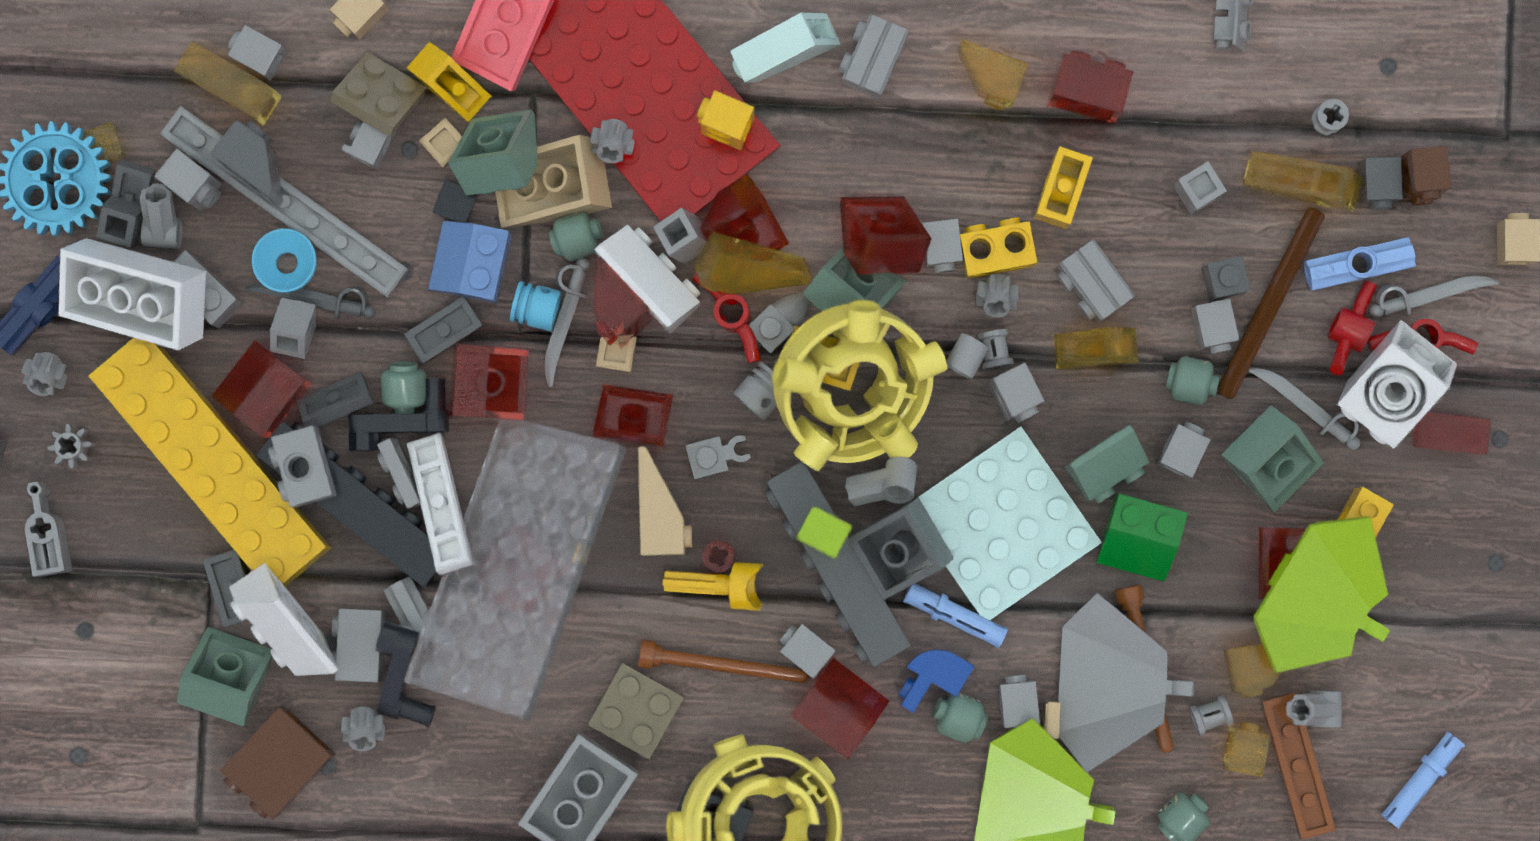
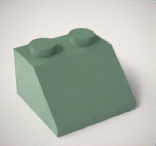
M532 109L473 118L470 121L448 162L466 196L481 193L490 194L495 191L509 189L519 190L527 187L538 165L535 114Z
M853 236L823 266L802 294L822 311L857 300L873 301L878 303L881 309H884L907 281Z
M1272 405L1221 454L1232 471L1273 512L1281 507L1324 464L1300 427Z
M1128 425L1069 462L1063 468L1086 502L1095 499L1097 503H1100L1115 493L1112 486L1124 479L1129 484L1145 474L1142 467L1148 464L1149 460L1131 425Z
M207 627L181 674L177 703L244 727L257 702L272 661L271 648Z

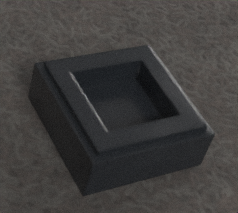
M445 180L433 213L454 222L468 223L479 194L466 196L461 185Z

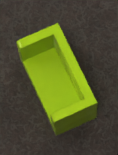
M813 507L796 540L835 559L852 526L817 507Z

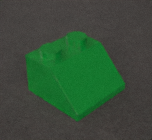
M1123 494L1114 495L1096 563L1165 582L1179 548L1188 513Z

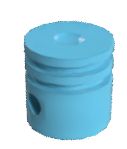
M520 281L512 303L510 322L515 323L516 320H519V324L524 325L527 322V326L552 332L560 307L562 291L540 285L534 288L532 283H528L525 286V282Z

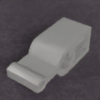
M43 482L28 483L27 492L32 496L35 513L27 519L25 524L32 576L43 577L73 571L64 522L58 515L50 513L47 496L50 490L48 485ZM44 523H50L51 530L46 531V534L39 533V527L44 526Z

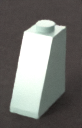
M799 13L734 48L730 52L734 58L732 62L733 68L738 77L743 79L744 83L760 82L841 44L827 13Z

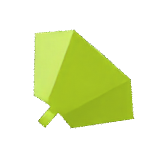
M1365 516L1309 524L1292 554L1286 553L1268 583L1272 587L1253 616L1256 629L1272 668L1277 673L1352 656L1355 635L1358 629L1384 642L1390 629L1367 616L1370 609L1388 595L1371 518Z
M1032 717L990 742L974 841H1084L1086 819L1114 825L1116 810H1114V806L1089 803L1094 778Z

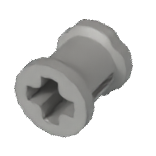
M1329 99L1323 102L1312 114L1311 121L1314 130L1325 136L1338 132L1348 122L1349 110L1346 104L1337 99ZM1329 110L1334 112L1333 119L1335 121L1332 124L1326 122V113Z
M1008 329L977 334V339L989 347L984 357L985 362L982 363L983 369L1014 364L1013 358L1009 357L1006 336L1009 334Z
M1224 695L1217 696L1216 701L1199 707L1195 705L1189 706L1190 716L1199 736L1205 735L1206 730L1223 724L1227 726L1234 725L1233 717Z

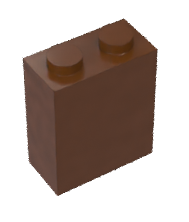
M281 706L276 709L220 771L226 776L223 781L231 790L237 794L243 792L252 800L249 805L258 815L264 819L267 816L274 819L288 807L336 753L288 708Z

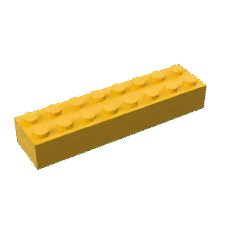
M133 338L88 375L252 571L266 563L286 587L332 548L298 507H290L289 501L283 502L278 483L162 345Z

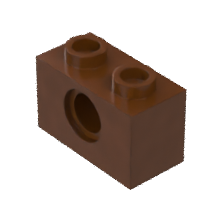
M1447 146L1410 149L1400 156L1403 195L1401 201L1411 200L1413 206L1432 204L1433 200L1441 199V194L1451 189Z

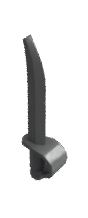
M261 283L252 284L244 289L246 292L264 293L315 304L317 307L335 311L334 317L338 319L341 312L358 317L363 315L366 319H372L376 314L374 307L368 305L369 298L366 291L359 286H352L343 290L338 297L305 288L290 293H278L266 288ZM348 292H355L361 297L362 303L345 299Z

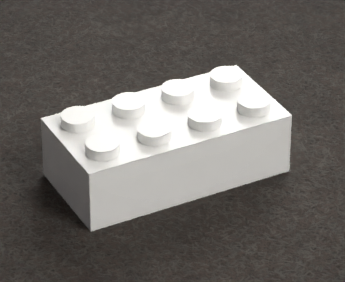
M86 238L60 250L59 316L180 350L203 338L206 271Z

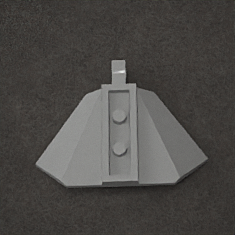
M1099 593L1093 596L1062 626L1058 702L1061 703L1059 737L1087 773L1162 725L1165 717L1167 694L1194 696V681L1168 680V651Z

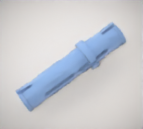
M916 583L908 588L903 599L904 603H908L930 614V619L937 621L941 619L968 634L994 645L996 648L1001 646L1008 631L1007 627H1003L980 616L976 612L948 600L949 596L944 593L938 595Z
M1446 731L1444 737L1428 756L1424 755L1421 758L1423 763L1380 815L1400 829L1402 823L1440 776L1442 778L1445 777L1448 773L1445 769L1465 745Z

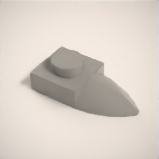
M803 292L780 298L773 304H770L749 324L755 334L756 341L769 354L792 334L794 325L799 326L802 322L809 304V299L802 294Z

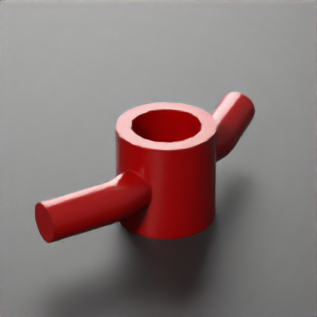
M699 269L692 280L712 294L716 300L714 317L717 323L725 331L739 335L743 343L747 364L761 361L755 334L749 326L751 310L747 302L739 295L728 294L717 280L702 269ZM727 305H741L743 307V314L740 315L739 321L727 323L726 317L722 315L724 308Z
M1364 280L1352 309L1349 310L1342 306L1328 331L1327 338L1338 343L1330 366L1331 373L1335 375H1341L1344 372L1350 350L1358 353L1362 352L1374 329L1375 321L1364 317L1377 288V285Z
M1420 319L1408 325L1416 332L1417 327L1426 329L1431 337L1430 343L1438 349L1441 345L1452 346L1473 355L1478 346V342L1454 332H1444L1440 324L1431 319ZM1391 330L1370 336L1367 342L1371 351L1375 350Z

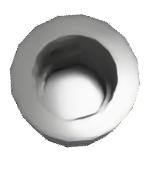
M760 362L758 364L760 368L758 370L754 368L752 370L754 375H748L735 389L733 394L749 410L764 421L777 405L773 390V370L763 362Z

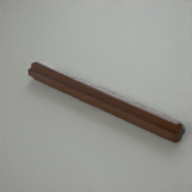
M1310 207L1306 210L1218 385L1217 393L1224 398L1233 399L1236 396L1325 218V214L1315 208Z

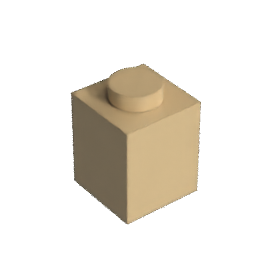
M338 0L329 10L336 17L332 23L346 37L353 33L360 40L383 17L388 8L381 0Z
M1529 213L1507 214V219L1496 223L1497 265H1534L1540 262V219H1529Z

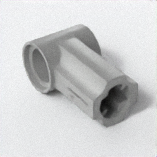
M152 184L150 187L142 189L140 195L143 216L141 225L142 246L148 248L180 249L183 224L181 218H176L172 191L168 190L165 184Z
M961 333L946 360L947 367L952 372L972 380L989 347L977 339Z
M893 457L886 462V468L847 477L845 488L849 501L854 506L881 500H887L894 504L910 502L914 496L917 464L912 459L906 457Z
M410 576L383 590L401 623L399 625L420 632L416 651L445 636L443 627L431 608L427 607L414 580Z
M1311 690L1309 693L1295 694L1291 702H1288L1286 705V714L1293 720L1295 725L1342 727V691Z

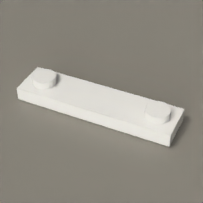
M439 432L407 443L436 572L442 575L473 565L443 435Z

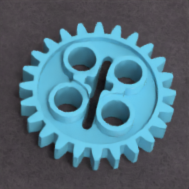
M53 121L49 122L47 131L37 123L35 124L34 135L23 129L24 141L19 142L12 138L10 141L15 150L13 152L2 151V154L9 159L7 164L0 163V169L5 171V176L0 177V184L6 187L0 191V197L10 199L3 206L4 210H16L12 217L14 221L20 222L25 219L24 228L29 231L37 224V233L43 236L49 227L51 234L55 237H59L61 227L68 234H74L73 224L75 223L81 228L86 229L87 225L84 219L86 216L95 220L98 219L93 209L96 206L102 208L104 202L100 200L101 195L112 194V191L103 187L105 182L113 180L111 175L103 173V170L111 166V162L99 160L106 151L102 147L92 149L97 140L92 136L83 140L85 131L79 127L72 134V127L68 123H64L60 131L57 124ZM53 148H56L57 152L55 154L53 162V158L51 157V150ZM71 153H77L79 157L77 166L67 170L64 164L66 157ZM36 154H42L43 165L38 170L32 171L29 166L31 158ZM55 173L61 176V179L55 181L53 186L48 183V179L53 178ZM71 188H78L80 193L78 201L68 205L65 200L67 191ZM36 189H42L44 191V200L39 205L32 206L30 202L31 194ZM54 194L56 197V201L58 202V208L56 210L52 209L55 199Z

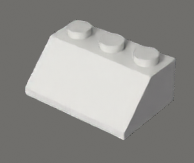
M626 225L594 250L598 258L671 334L701 306L700 301L697 299L701 293L687 278L681 282L673 274L676 266L664 253L657 256L648 247L653 242L639 227L633 231L629 225Z
M266 563L229 587L234 599L230 603L232 609L240 620L243 621L247 618L251 622V631L262 645L267 642L272 647L270 650L271 655L281 668L287 665L295 676L333 674L338 670L324 633Z

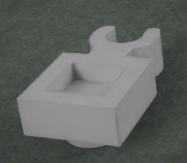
M720 436L685 445L694 480L729 471L726 463L728 460L738 463L750 460V454L739 456L734 451L737 443L746 441L745 436H735L729 441L728 445L724 446L721 444Z

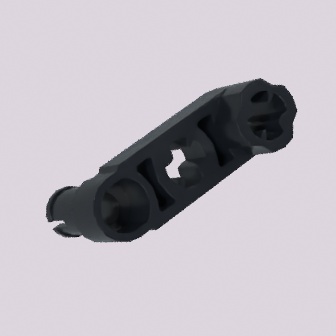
M426 379V399L424 411H421V414L349 415V451H380L377 446L380 443V434L448 433L449 411H446V379Z
M385 621L375 648L377 652L391 656L377 713L396 720L402 717L429 728L436 711V706L408 698L407 693H404L420 632Z

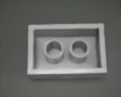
M579 733L518 825L542 841H594L639 774V771L583 733Z

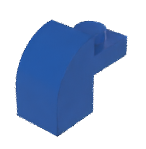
M933 649L917 654L906 665L907 668L917 673V676L914 680L908 677L898 693V696L903 698L900 705L914 713L931 683L957 697L974 665L945 650Z

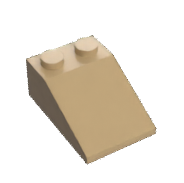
M576 135L537 147L538 165L527 187L519 190L495 191L501 229L555 221L559 217L579 211L590 214L612 208L605 163L598 158L596 153H592L593 143L590 142L591 137Z
M638 447L641 555H686V548H692V526H685V519L646 447Z

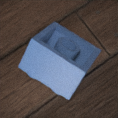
M443 221L428 290L498 304L512 240L511 233L507 230L473 223Z

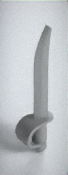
M586 258L578 259L576 265L563 266L556 274V284L566 294L545 354L544 368L548 387L553 386L558 359L580 297L584 299L587 297V295L581 293L587 273L584 271L590 267V262ZM571 268L574 271L567 288L562 283V275L565 270Z
M1466 276L1407 294L1400 287L1390 284L1384 285L1376 294V305L1370 308V314L1373 318H1380L1383 314L1386 316L1403 310L1406 316H1410L1411 308L1475 288L1498 285L1499 281L1485 276ZM1392 290L1397 292L1399 297L1383 301L1384 296Z
M1249 368L1250 373L1267 382L1322 426L1323 429L1319 434L1323 436L1328 431L1343 444L1346 442L1349 449L1355 450L1359 448L1360 439L1356 437L1359 428L1358 422H1354V430L1351 432L1337 421L1341 417H1346L1342 412L1336 413L1332 417L1284 377L1269 370Z

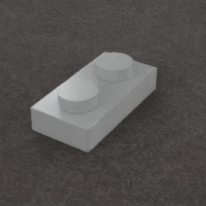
M389 438L377 444L380 453L377 454L379 463L386 473H391L395 481V485L392 488L398 502L401 505L405 504L407 509L420 506L421 503L414 473L398 438Z

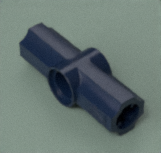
M59 255L55 257L34 283L30 282L18 292L11 303L12 308L0 320V348L12 356L17 353L37 328L41 329L47 325L59 310Z

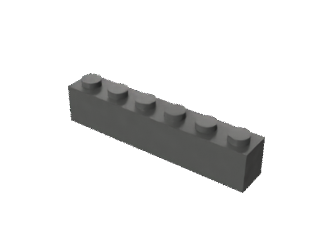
M801 461L766 482L770 489L766 490L764 494L774 510L780 507L785 514L787 520L782 522V525L792 541L797 538L813 507H817L836 517L804 462ZM848 536L835 559L801 542L805 549L799 553L810 572L814 569L818 571L823 581L817 585L827 602L834 599L841 612L835 616L845 633L852 630L858 643L853 645L863 664L870 661L872 667H875L911 646L849 542Z

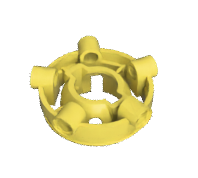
M857 300L849 304L826 309L816 314L801 325L787 341L774 366L772 376L774 398L781 418L790 433L800 443L793 453L802 462L816 471H820L827 460L839 463H854L869 460L884 453H887L890 458L899 456L909 458L918 447V442L911 432L920 422L927 409L932 394L934 376L947 370V362L942 349L936 341L925 345L919 335L896 315L881 309L880 305L876 302ZM890 325L895 327L902 337L894 342L901 368L906 372L904 380L899 376L897 362L889 345L883 340ZM832 332L840 342L833 348H826L820 340ZM857 362H871L878 365L877 377L873 385L863 395L871 410L857 415L848 404L833 406L831 394L820 388L826 372L838 375L847 366ZM791 392L799 393L804 398V406L811 415L821 422L834 426L833 435H830L823 427L802 414L795 422L791 412ZM864 426V428L847 434L848 428Z
M744 734L729 737L714 744L717 757L710 761L691 783L686 793L682 810L680 812H669L666 820L668 841H711L710 813L703 810L711 791L716 787L724 794V797L716 811L714 820L715 838L712 841H734L733 835L729 830L731 814H735L738 806L746 797L762 794L774 799L786 793L795 808L785 815L786 831L782 841H809L807 837L809 825H819V818L814 803L821 804L823 801L827 814L825 841H841L842 837L840 805L831 786L836 780L827 765L818 757H814L809 761L803 756L785 748L760 744L747 745ZM761 757L782 758L801 768L791 776V780L781 776L772 778L765 774H757L741 780L731 789L720 780L723 776L734 778L763 767Z

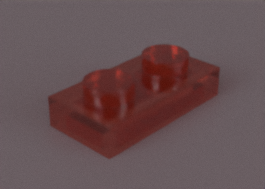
M1427 412L1416 424L1414 447L1487 455L1491 419Z

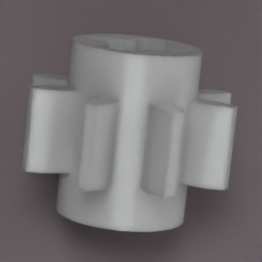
M617 119L602 121L600 129L594 127L592 129L590 142L593 143L592 153H596L600 160L607 163L622 162L624 153L628 155L633 153L635 141L632 139L633 130L628 129L624 122Z
M991 274L985 279V282L978 281L975 305L983 306L985 315L1004 317L1009 313L1010 309H1017L1019 285H1011L1009 276Z
M35 353L33 360H25L21 371L25 375L23 384H27V388L36 395H54L56 388H64L68 377L64 373L66 364H62L61 359L53 353Z
M66 424L65 433L52 432L56 440L54 445L47 448L48 450L55 451L58 455L54 463L61 465L68 459L70 468L77 469V460L82 459L90 462L91 459L87 453L89 448L95 446V443L88 442L84 438L88 433L87 429L82 428L75 434L73 425ZM68 440L75 441L74 446L77 448L75 453L68 452L69 447L66 445Z
M361 706L351 710L350 718L342 717L341 719L343 742H349V746L357 751L373 749L376 740L381 741L385 738L383 716H377V712L370 707Z

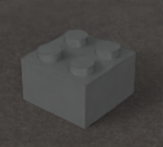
M919 497L865 525L848 538L883 600L940 571L954 559Z

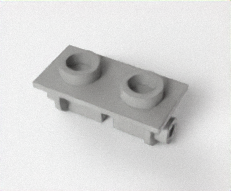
M1254 0L1216 1L1217 11H1228V16H1215L1213 41L1216 42L1217 49L1229 50L1232 44L1241 52H1245V42H1249L1251 38V23L1247 20L1248 7H1252Z

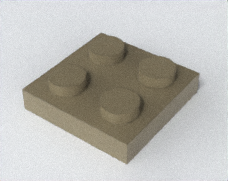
M366 52L334 89L330 102L391 137L424 97L427 87Z
M622 663L590 719L588 726L650 760L682 703L684 696L629 665Z

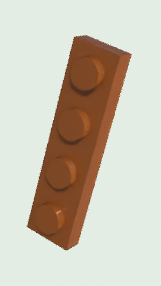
M1291 692L1260 702L1299 839L1303 840L1336 831V827L1307 726L1295 725L1293 720L1286 714L1287 703L1291 702L1294 695L1297 694V692Z

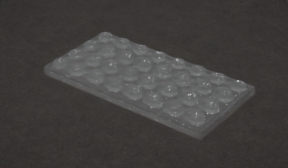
M501 415L463 518L474 564L443 574L407 671L405 683L530 721L626 452L625 447L620 444Z

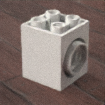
M1400 320L1347 380L1337 405L1341 407L1342 413L1348 419L1354 422L1359 421L1367 427L1369 433L1376 441L1381 444L1387 443L1394 449L1449 389L1457 363Z

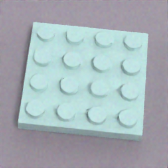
M1022 427L1010 433L919 496L954 557L945 567L976 612L988 620L1003 612L1102 543Z

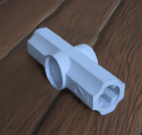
M1409 237L1306 260L1304 261V274L1310 291L1414 268L1416 267V256L1413 244H1411ZM1355 255H1359L1366 260L1367 269L1365 273H1359L1353 268L1352 259Z

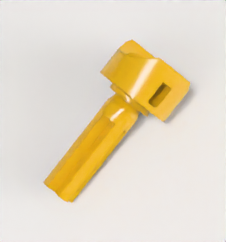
M735 562L730 575L665 570L662 585L664 586V591L728 595L731 609L760 611L763 604L756 593L755 579L756 574L764 564Z

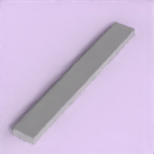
M182 106L178 108L160 133L164 138L288 227L305 235L312 244L387 298L391 296L409 271L408 268L281 177L283 202L280 206H277L225 168L210 154L223 136Z

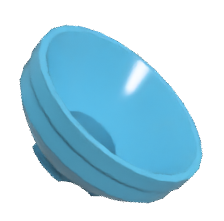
M281 228L265 234L257 242L252 253V268L256 278L263 286L278 293H290L303 288L310 282L317 267L316 252L312 243L305 235L292 229ZM284 254H293L297 258L298 265L292 273L284 274L278 269V260Z

